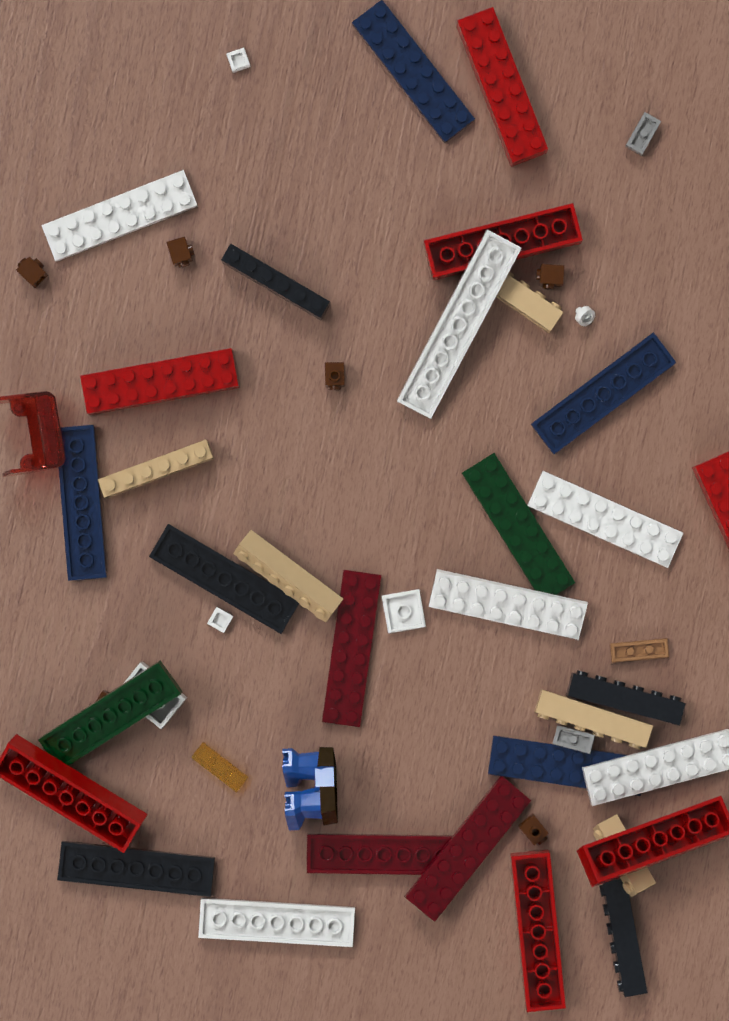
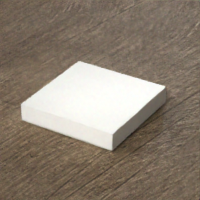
M419 589L382 595L388 633L426 627Z

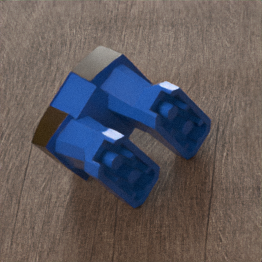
M319 747V752L301 754L292 748L282 749L284 756L282 768L287 788L297 787L303 779L315 780V788L285 792V817L289 831L300 830L306 818L322 819L323 826L338 823L337 771L334 748Z

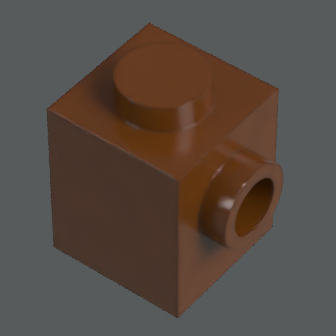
M185 236L166 242L173 265L179 268L189 266V262L193 261L192 256L195 254L192 244L188 245Z
M30 256L27 259L23 258L17 265L16 271L34 288L48 276L42 269L44 265L37 258L34 260Z
M541 264L540 269H536V280H539V286H543V289L553 290L554 287H562L565 265Z
M325 362V387H329V390H341V387H345L344 362Z
M533 813L518 825L534 846L537 843L541 845L548 838V831Z

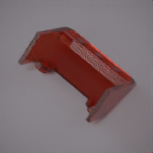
M48 391L1 396L0 404L10 403L11 412L15 416H27L33 454L24 455L20 459L19 469L8 470L2 473V476L30 474L62 466L65 462V452L55 396Z

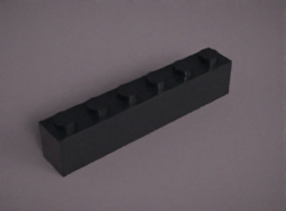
M231 243L221 259L224 265L320 321L330 306L329 300Z
M577 670V673H571L566 692L567 696L679 726L681 724L686 703L681 702L682 698L673 695H670V698L662 697V692L654 690L651 693L644 692L643 687L633 685L632 688L625 687L626 683L614 680V683L606 682L607 678L596 675L595 678L588 677L587 672Z
M619 877L599 885L601 897L604 896L606 903L602 904L604 915H608L609 923H606L608 935H612L613 942H610L611 953L615 954L616 957L613 965L615 973H619L620 978L617 981L618 991L622 992L624 997H630L648 992L630 897L624 890L623 882Z

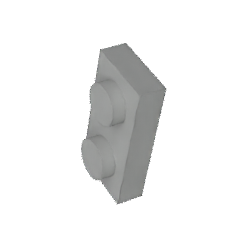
M644 112L625 147L642 156L661 121Z
M557 725L553 745L591 754L595 735Z

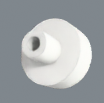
M589 306L578 307L575 311V320L581 326L589 325L595 318V312Z

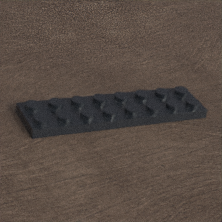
M167 524L149 555L153 560L280 634L284 631L299 605L296 600L286 595L280 588L170 524Z
M62 841L57 880L211 897L215 857L127 848L125 853H122L113 846Z

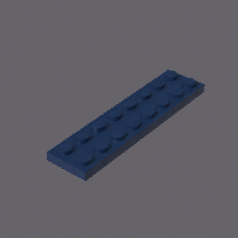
M380 0L352 22L357 32L444 143L475 121L469 110L383 0Z
M653 332L531 423V426L554 455L676 364V361Z
M84 425L55 428L68 581L106 578L107 568L100 485L98 482L95 426Z
M493 735L488 774L587 788L582 767L627 755L592 750L591 754L550 743Z

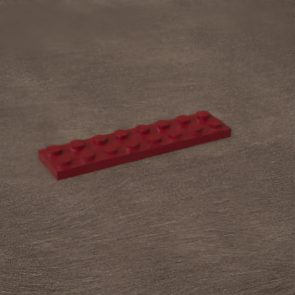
M343 570L340 596L343 600L338 605L322 722L360 727L381 575Z
M500 776L404 897L435 922L532 800L507 779Z
M307 834V873L422 875L453 835Z

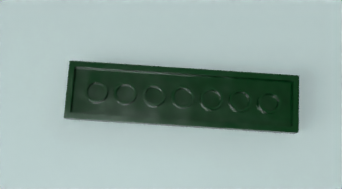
M495 453L462 472L463 477L533 589L557 595L575 583L574 579Z
M159 660L41 736L38 741L47 753L69 766L181 695L183 691L161 660Z

